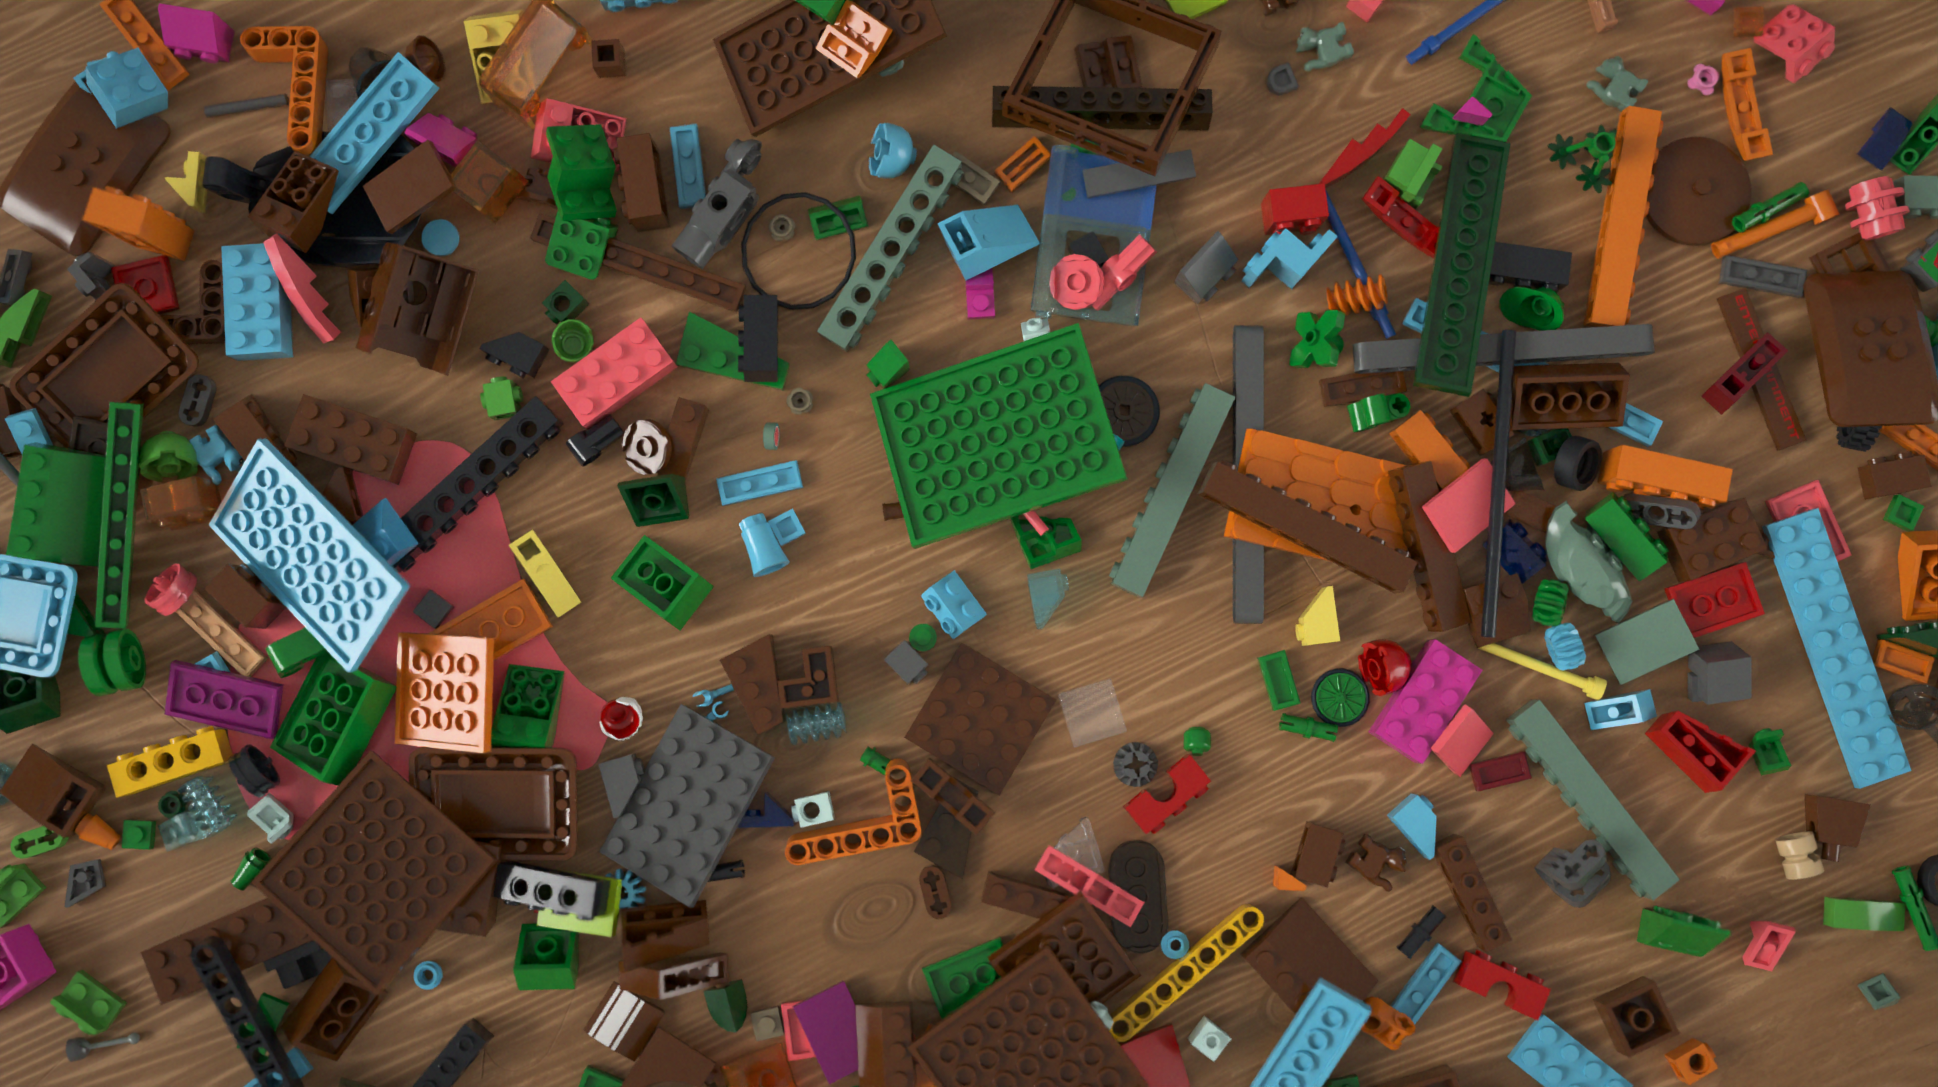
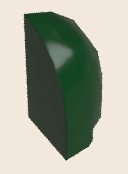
M742 979L729 981V985L723 988L713 986L703 991L712 1018L721 1028L729 1032L736 1033L743 1026L747 1015V998Z

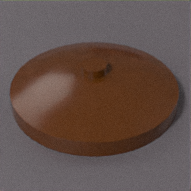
M1705 137L1678 139L1659 150L1657 161L1653 164L1651 172L1654 175V183L1647 195L1649 211L1646 218L1652 227L1670 241L1688 246L1711 244L1735 230L1732 224L1733 217L1747 211L1751 201L1749 174L1737 154L1726 145Z

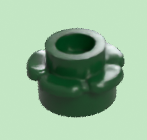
M177 791L167 792L158 802L160 813L170 819L182 816L186 811V797L183 794H178ZM172 802L176 804L175 807L171 806Z

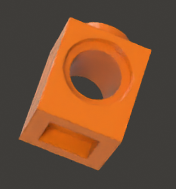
M1694 1038L1664 1055L1677 1078L1688 1085L1718 1069L1713 1060L1716 1056L1711 1047L1706 1042L1702 1043ZM1697 1054V1062L1690 1066L1689 1060L1691 1056Z

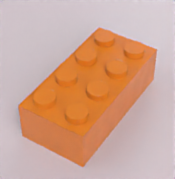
M106 186L105 190L93 187L83 217L85 222L133 247L182 261L186 260L195 230L185 225L186 220L175 217V214L163 210L162 206L152 203L151 199L137 194H133V197L124 195L123 191Z
M1620 445L1603 452L1597 484L1606 485V490L1613 492H1623V489L1633 491V494L1689 500L1696 503L1700 510H1704V507L1714 508L1716 504L1727 502L1733 469Z

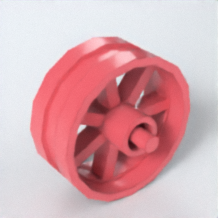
M180 564L170 565L158 577L156 576L153 579L154 582L149 587L144 599L145 604L155 608L163 616L174 613L189 600V596L192 594L197 583L196 575L186 571Z

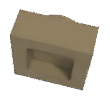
M779 1005L750 1013L756 1042L785 1034Z

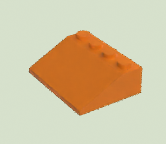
M1938 530L1902 532L1898 552L1902 618L1905 621L1938 619Z

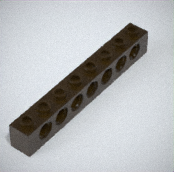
M993 86L992 127L1032 128L1002 116L1003 99L1010 86ZM1032 86L1027 97L1106 129L1159 130L1179 89ZM1212 89L1197 90L1178 130L1209 131L1213 114Z

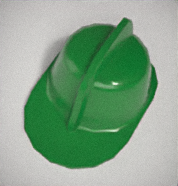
M1514 287L1505 291L1499 300L1503 316L1515 324L1544 331L1557 330L1563 323L1565 303L1550 288L1530 289Z

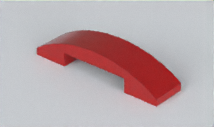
M1380 176L1376 177L1362 198L1364 203L1396 234L1434 259L1439 227H1436L1398 196L1400 192Z

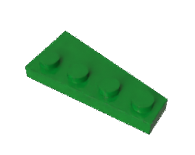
M689 312L676 365L744 381V373L738 372V355H743V347H739L738 336ZM778 357V382L748 383L783 391L790 364Z

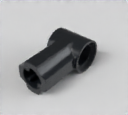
M608 415L589 430L580 431L566 442V445L581 467H584L595 461L602 454L601 451L621 438L624 432L612 415Z

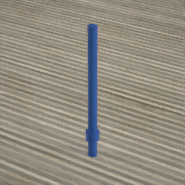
M1505 0L1484 1L1437 35H1431L1423 40L1421 46L1406 56L1407 61L1413 65L1425 55H1432L1441 48V44Z
M1326 191L1329 211L1328 220L1335 235L1338 236L1337 239L1356 278H1360L1363 285H1366L1368 275ZM1373 304L1370 313L1374 321H1378L1385 338L1389 339L1395 336L1396 332L1387 316L1389 312L1386 305L1384 304L1381 310H1377Z

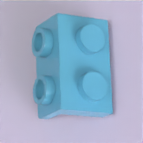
M955 570L933 584L921 595L926 607L933 612L941 623L942 629L952 639L958 637L987 615Z

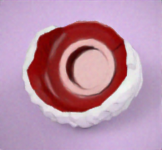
M630 697L610 700L603 706L601 711L600 728L606 736L618 741L630 739L631 736L638 732V728L642 726L643 716L640 705L635 699Z

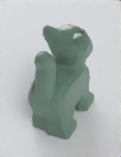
M1343 22L1338 23L1334 28H1326L1320 31H1314L1309 27L1301 29L1297 39L1298 48L1296 52L1309 51L1316 48L1318 53V60H1310L1304 65V69L1307 72L1312 69L1332 67L1338 62L1353 56L1354 50L1351 42L1346 43L1344 46L1338 42L1343 40V35H1346V28Z
M1615 56L1614 58H1607L1601 66L1596 68L1597 72L1607 78H1611V82L1607 87L1604 88L1597 81L1587 82V88L1593 90L1606 105L1623 111L1628 106H1634L1637 101L1634 97L1643 91L1649 81L1647 79H1639L1632 72L1625 70L1623 59Z

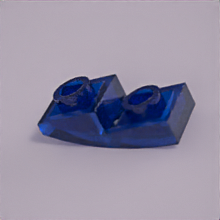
M1889 107L1872 128L1873 135L1857 155L1876 169L1882 171L1904 141L1913 122L1892 107Z

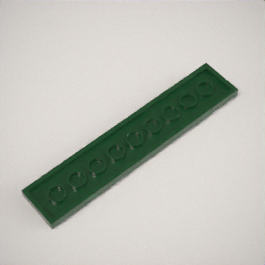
M1456 133L1454 137L1413 386L1469 397L1472 393L1511 143Z

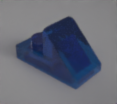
M766 792L764 794L765 814H761V809H747L737 828L794 826L796 822H794L793 816L769 792Z

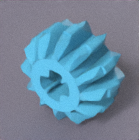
M1567 622L1546 629L1544 637L1546 647L1556 668L1562 671L1572 670L1585 663V647L1582 644V638H1580L1578 630L1575 629L1573 624Z
M621 868L616 870L615 876L611 873L605 876L622 879L621 887L627 889L624 892H628V896L620 898V911L621 908L638 907L637 903L643 904L646 899L638 895V893H643L647 890L646 886L638 887L637 883L642 881L641 877L638 876L633 880V872L630 870L626 872L624 877Z

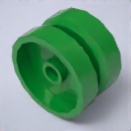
M121 629L112 631L107 636L105 634L87 636L81 641L78 656L80 672L85 685L96 697L115 694L118 690L129 691L143 686L146 679L145 654L138 637L133 631Z

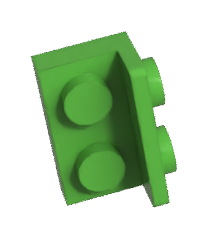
M25 864L7 865L0 870V928L6 927L47 888Z
M84 970L77 971L61 995L53 997L50 1001L56 1007L55 1010L58 1014L71 1018L79 1024L78 1028L81 1031L90 1035H97L107 1031L127 1004L126 1001Z

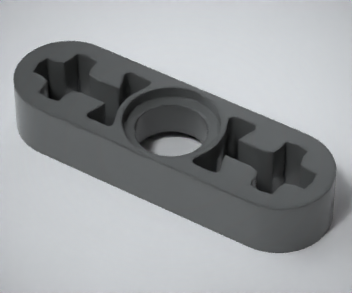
M1632 493L1623 495L1630 503L1632 509H1634V511H1631L1636 518L1641 517L1650 525L1690 529L1695 526L1701 516L1699 506L1689 500ZM1658 506L1662 508L1665 515L1656 516L1652 513L1651 507ZM1682 511H1686L1687 516H1690V518H1686Z

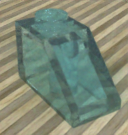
M1060 569L1027 574L1026 576L1036 630L1043 629L1065 597L1064 591L1069 590L1067 575H1061Z

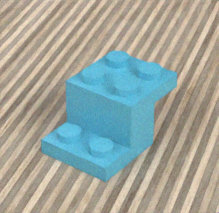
M1286 228L1280 235L1275 232L1260 250L1263 254L1261 255L1257 252L1247 263V266L1243 269L1246 275L1241 281L1250 288L1266 269H1269L1292 289L1338 236L1329 229L1324 236L1318 233L1309 245L1306 246Z

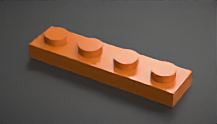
M104 0L99 4L134 49L137 47L140 49L168 91L190 75L172 50L164 45V40L133 0Z

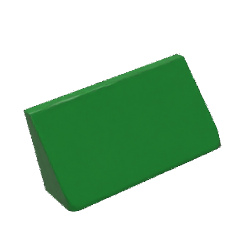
M860 196L832 202L845 215L852 230L868 227ZM827 205L808 209L816 240L847 232L841 218Z

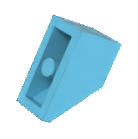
M1650 689L1584 703L1591 730L1641 723L1657 717Z
M1411 793L1389 812L1387 817L1423 858L1431 860L1435 856L1437 816L1431 811L1434 806L1424 795L1419 797Z

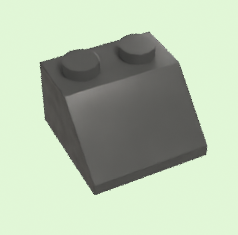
M1219 231L1180 270L1174 281L1196 304H1199L1203 299L1208 302L1218 291L1215 286L1219 281L1223 279L1226 282L1236 272L1234 265L1238 258Z

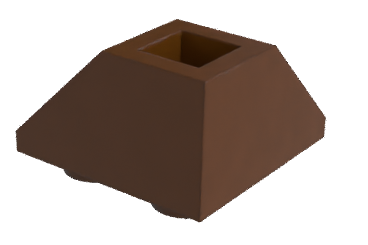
M378 268L347 269L349 297L359 327H362L365 308L371 296L372 281ZM413 281L405 285L402 294L404 300L410 305H414Z

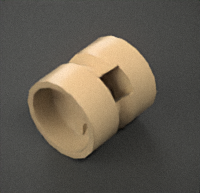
M1797 832L1775 839L1780 856L1785 857L1782 865L1787 879H1803L1824 872L1820 855L1814 853L1817 845L1813 832Z

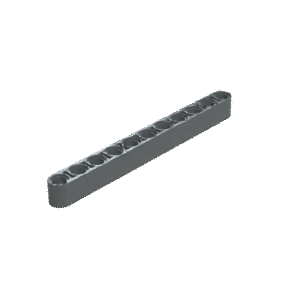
M1651 324L1516 332L1514 364L1650 355L1655 353L1653 327ZM1502 333L1481 334L1476 367L1500 365ZM1421 338L1369 341L1353 344L1354 372L1356 374L1416 370Z
M1234 325L1233 396H1235L1233 401V464L1237 467L1236 471H1238L1246 429L1264 431L1263 326ZM1233 539L1234 624H1262L1264 619V546Z

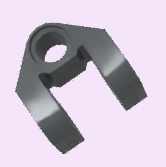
M1596 840L1583 842L1572 854L1567 850L1553 848L1534 867L1538 875L1556 895L1569 905L1577 908L1585 907L1611 880V871L1606 862L1604 847ZM1597 851L1598 857L1591 856L1588 858L1586 852L1594 853ZM1600 869H1602V872H1603V875H1602V876H1600V875L1597 874V875H1595V876L1593 877V875H1594L1597 871H1599ZM1583 888V896L1580 894L1574 896L1573 890H1581Z

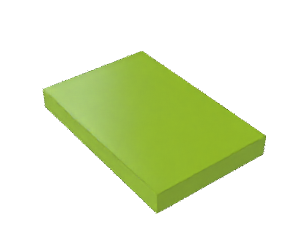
M565 871L611 881L606 915L596 916L593 921H584L577 919V914L569 913L568 916L552 914V909L545 908L543 911H538L537 925L607 937L616 936L622 879ZM550 888L551 896L553 894L552 888ZM575 892L574 898L577 901V894Z

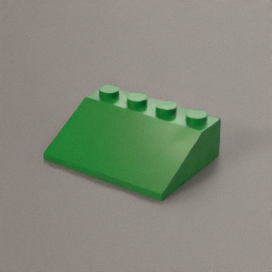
M37 442L25 444L6 555L35 561L99 567L106 456Z
M327 652L315 659L270 748L319 781L339 786L360 761L396 691V686L359 666L357 671L348 673Z

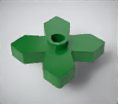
M1327 310L1320 319L1311 312L1298 313L1295 329L1303 339L1291 350L1289 365L1295 368H1309L1315 360L1317 365L1336 367L1339 354L1344 347V340L1339 332L1344 327L1345 313L1339 310Z

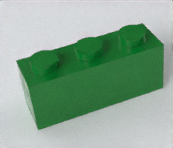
M1612 492L1588 509L1585 519L1640 582L1667 563L1668 548L1661 539L1657 538L1655 540L1648 532L1650 527L1641 517L1636 518L1632 514L1630 503L1623 496L1618 497Z

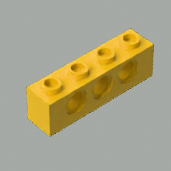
M213 726L196 730V736L188 738L187 735H181L170 739L169 745L161 747L160 743L143 748L144 753L135 756L134 752L116 757L117 762L107 765L116 798L130 796L228 763L233 753L226 730H214ZM196 745L199 746L201 751L198 758L193 753ZM169 754L174 758V763L171 767L167 763ZM142 763H145L147 767L145 776L141 773Z

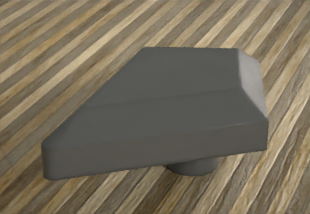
M101 859L70 865L65 908L72 907L106 886Z

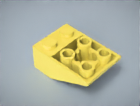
M523 10L470 16L463 22L481 104L536 97L529 36Z

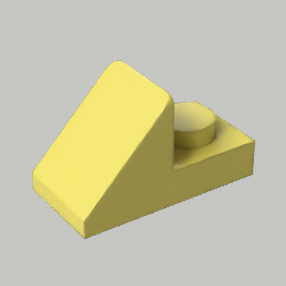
M188 151L187 160L184 162L186 178L165 177V180L190 207L198 212L205 213L207 189L202 187L207 157L200 152Z

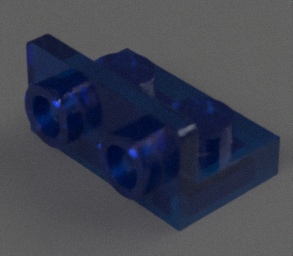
M1508 519L1503 526L1500 565L1509 575L1518 573L1521 584H1523L1546 566L1547 558L1545 556L1547 552L1538 542L1534 544L1526 536L1528 535L1527 530L1520 522L1514 523L1511 519ZM1485 540L1482 545L1487 550V540Z

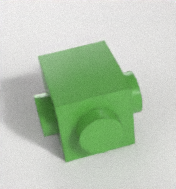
M495 377L490 379L491 383L483 384L484 392L480 394L483 408L487 409L488 417L493 420L511 418L521 410L520 402H523L521 387L517 386L515 382L510 379L507 380V377Z

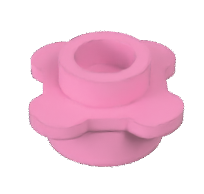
M1703 64L1696 65L1693 77L1688 80L1689 88H1696L1706 96L1712 94L1714 91L1713 86L1720 79V74L1713 67Z

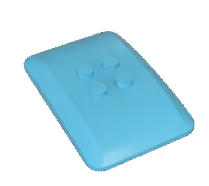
M0 554V669L39 677H52L59 671L78 579L73 567Z

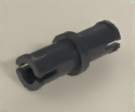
M1432 905L1417 924L1414 922L1411 926L1413 929L1397 945V948L1411 959L1426 940L1429 942L1432 939L1430 935L1447 916Z

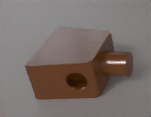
M1805 794L1806 831L1813 832L1815 841L1823 842L1821 859L1839 862L1841 845L1855 848L1859 846L1870 810V804Z

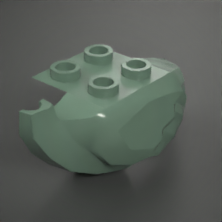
M1565 501L1555 507L1547 524L1545 552L1549 563L1560 582L1568 581L1570 590L1574 595L1586 604L1602 608L1605 616H1610L1612 621L1620 623L1628 614L1633 602L1622 573L1623 563L1589 523L1587 529L1571 521L1578 513Z

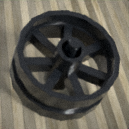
M251 744L244 746L239 753H235L228 760L229 767L237 779L236 782L258 798L263 797L268 793V790L275 788L280 783L279 774L271 763L272 759L270 757L267 758L263 752Z

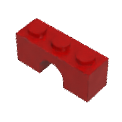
M1186 754L1166 770L1174 784L1173 792L1169 798L1161 801L1155 800L1147 790L1143 789L1123 806L1145 834L1149 832L1155 834L1166 825L1164 820L1171 814L1174 817L1179 815L1187 808L1185 803L1194 796L1197 799L1208 791L1207 785L1211 780L1191 755Z
M1477 949L1475 954L1465 951L1462 962L1453 979L1454 983L1486 997L1494 983L1505 981L1508 987V996L1504 1005L1537 1021L1539 1020L1551 991L1550 988L1542 985L1544 979L1528 973L1526 977L1517 974V967L1504 961L1501 962L1500 966L1490 962L1492 956Z

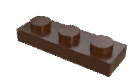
M1403 371L1366 374L1353 373L1319 381L1324 408L1358 402L1361 399L1378 394H1385L1387 396L1407 392Z

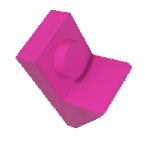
M991 268L965 280L968 320L995 318L994 281Z

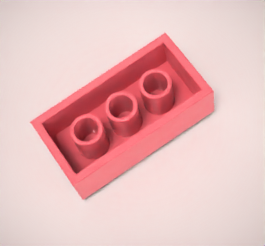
M640 317L553 379L551 383L580 424L589 430L678 366L647 323Z

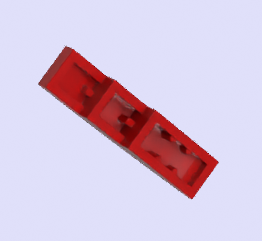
M1402 108L1387 129L1377 123L1362 145L1352 138L1319 184L1325 183L1326 189L1367 163L1390 141L1411 114Z

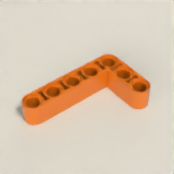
M311 26L249 27L241 33L240 43L256 62H293L287 142L294 151L310 156L322 142L328 46L318 31Z
M893 759L886 766L885 780L892 815L793 834L786 843V859L791 864L803 865L916 842L921 835V821L913 782H911L912 775L909 764L902 759ZM900 768L906 774L902 779H894L890 775L891 771ZM899 796H907L911 801L906 806H900L896 803V799ZM905 823H912L916 826V829L911 833H906L901 830V826ZM878 828H884L888 831V835L884 838H878L873 832ZM855 833L860 836L861 840L857 843H850L846 840V836ZM822 839H829L833 842V846L824 849L818 842ZM795 844H800L805 847L806 851L802 854H796L791 850V847Z

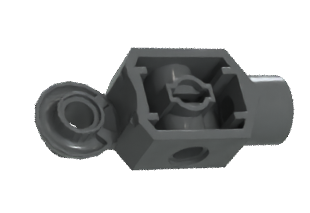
M736 139L730 145L725 154L728 164L721 172V176H716L711 181L708 187V194L704 199H699L692 209L693 215L671 246L681 256L701 269H704L714 253L727 247L758 203L759 195L756 194V188L743 176L745 174L750 175L759 164L762 157L760 153L761 141L754 139L741 141Z

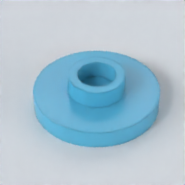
M437 219L425 226L422 232V243L431 254L446 256L457 248L459 232L451 222Z

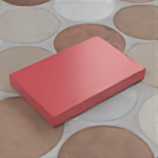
M1487 458L1478 461L1422 506L1451 553L1460 550L1489 526L1493 467ZM1507 489L1505 491L1504 513L1516 504Z
M1819 480L1811 481L1765 501L1774 522L1810 509L1819 508L1837 561L1852 556Z

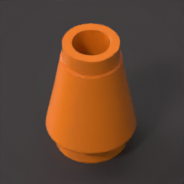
M89 813L85 815L75 829V833L80 835L79 839L113 850L122 838L97 814L95 816Z

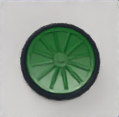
M1336 668L1325 672L1317 679L1312 689L1311 702L1314 711L1322 721L1329 724H1337L1338 727H1346L1358 722L1365 715L1370 702V694L1365 681L1357 673L1348 669Z

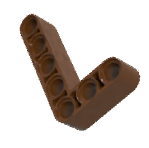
M207 260L200 267L199 314L160 315L187 344L225 343L222 263L217 260ZM221 269V276L214 280L215 272ZM221 296V303L214 307V300ZM221 323V330L214 335V327ZM193 324L192 333L187 335L186 330L188 326Z

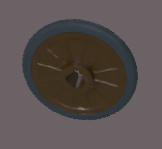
M1124 375L1109 378L1099 385L1113 434L1125 442L1122 447L1133 446L1146 440L1155 430L1160 416L1159 402L1151 387L1138 378ZM1120 406L1129 408L1128 416L1119 414Z

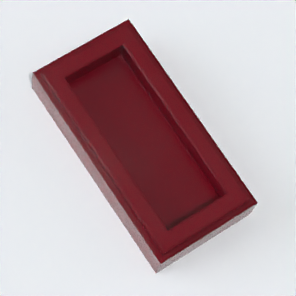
M1525 751L1469 765L1474 787L1478 792L1532 779Z

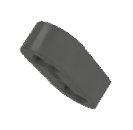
M199 374L189 379L179 408V417L183 423L192 427H199L207 422L217 389L213 379ZM204 384L207 386L206 391L200 392L196 389L197 385ZM195 410L199 412L198 418L189 416V411Z

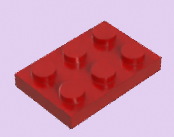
M1741 562L1696 579L1664 588L1668 600L1674 599L1693 638L1765 614L1746 562Z

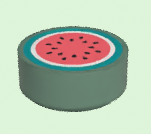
M767 422L763 431L764 447L766 450H777L780 439L779 424Z

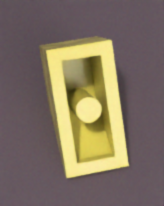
M1333 586L1321 588L1298 618L1299 624H1296L1295 630L1297 640L1302 641V646L1340 641Z

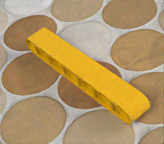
M1251 904L1239 906L1190 947L1182 958L1172 962L1111 1013L1110 1016L1114 1021L1113 1024L1118 1020L1127 1022V1028L1122 1033L1113 1031L1112 1024L1110 1031L1116 1040L1124 1042L1134 1036L1258 932L1264 924L1262 912ZM1248 911H1254L1256 914V919L1251 925L1243 923V916ZM1227 929H1232L1235 934L1234 939L1229 943L1222 942V933ZM1205 947L1213 949V956L1208 961L1200 960L1199 956L1200 951ZM1182 966H1190L1192 968L1191 975L1186 979L1179 978L1178 970ZM1161 984L1170 985V992L1165 997L1156 995V989ZM1139 1002L1149 1004L1148 1011L1143 1015H1138L1134 1012V1008Z

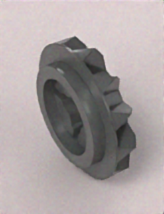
M1139 742L1128 743L1117 751L1113 762L1114 771L1118 779L1124 784L1132 787H1141L1151 782L1156 775L1158 759L1154 751L1147 745ZM1134 752L1138 761L1148 763L1139 768L1138 777L1134 769L1124 768V766L1132 763Z

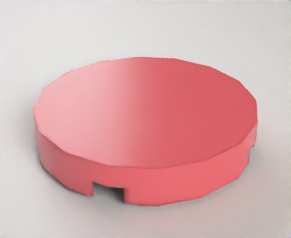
M1078 254L1065 256L1059 260L1060 262L1053 267L1049 279L1050 291L1054 299L1063 307L1074 310L1088 308L1097 302L1103 292L1105 282L1103 271L1098 263L1088 256Z

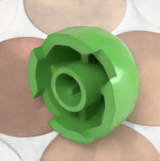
M163 431L150 437L140 449L141 475L150 480L163 482V477L177 476V481H183L191 478L198 472L197 456L193 445L189 442V439L172 431Z

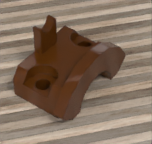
M528 168L522 190L518 192L517 197L528 202L537 201L544 203L554 209H558L547 178L549 170Z

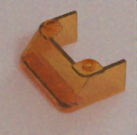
M532 0L483 71L479 85L499 109L534 130L535 124L530 117H534L541 107L538 91L567 49L570 51L579 50L585 43L591 46V41L593 40L586 28L554 1Z

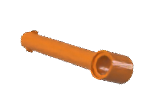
M1828 189L1805 199V206L1770 219L1763 224L1748 228L1744 232L1736 233L1733 236L1712 243L1711 250L1716 258H1721L1813 220L1815 225L1838 216L1839 211Z

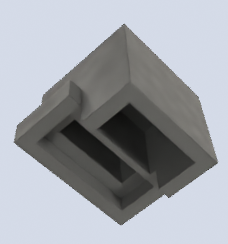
M1732 641L1698 646L1699 650L1688 654V668L1693 671L1688 673L1689 700L1692 702L1704 701L1707 705L1752 698L1751 656Z

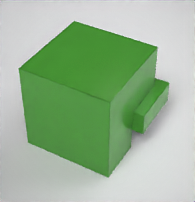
M1409 139L1399 151L1384 180L1400 192L1398 196L1417 209L1422 204L1423 197L1435 176L1443 167L1435 162L1443 148L1433 143L1427 149Z

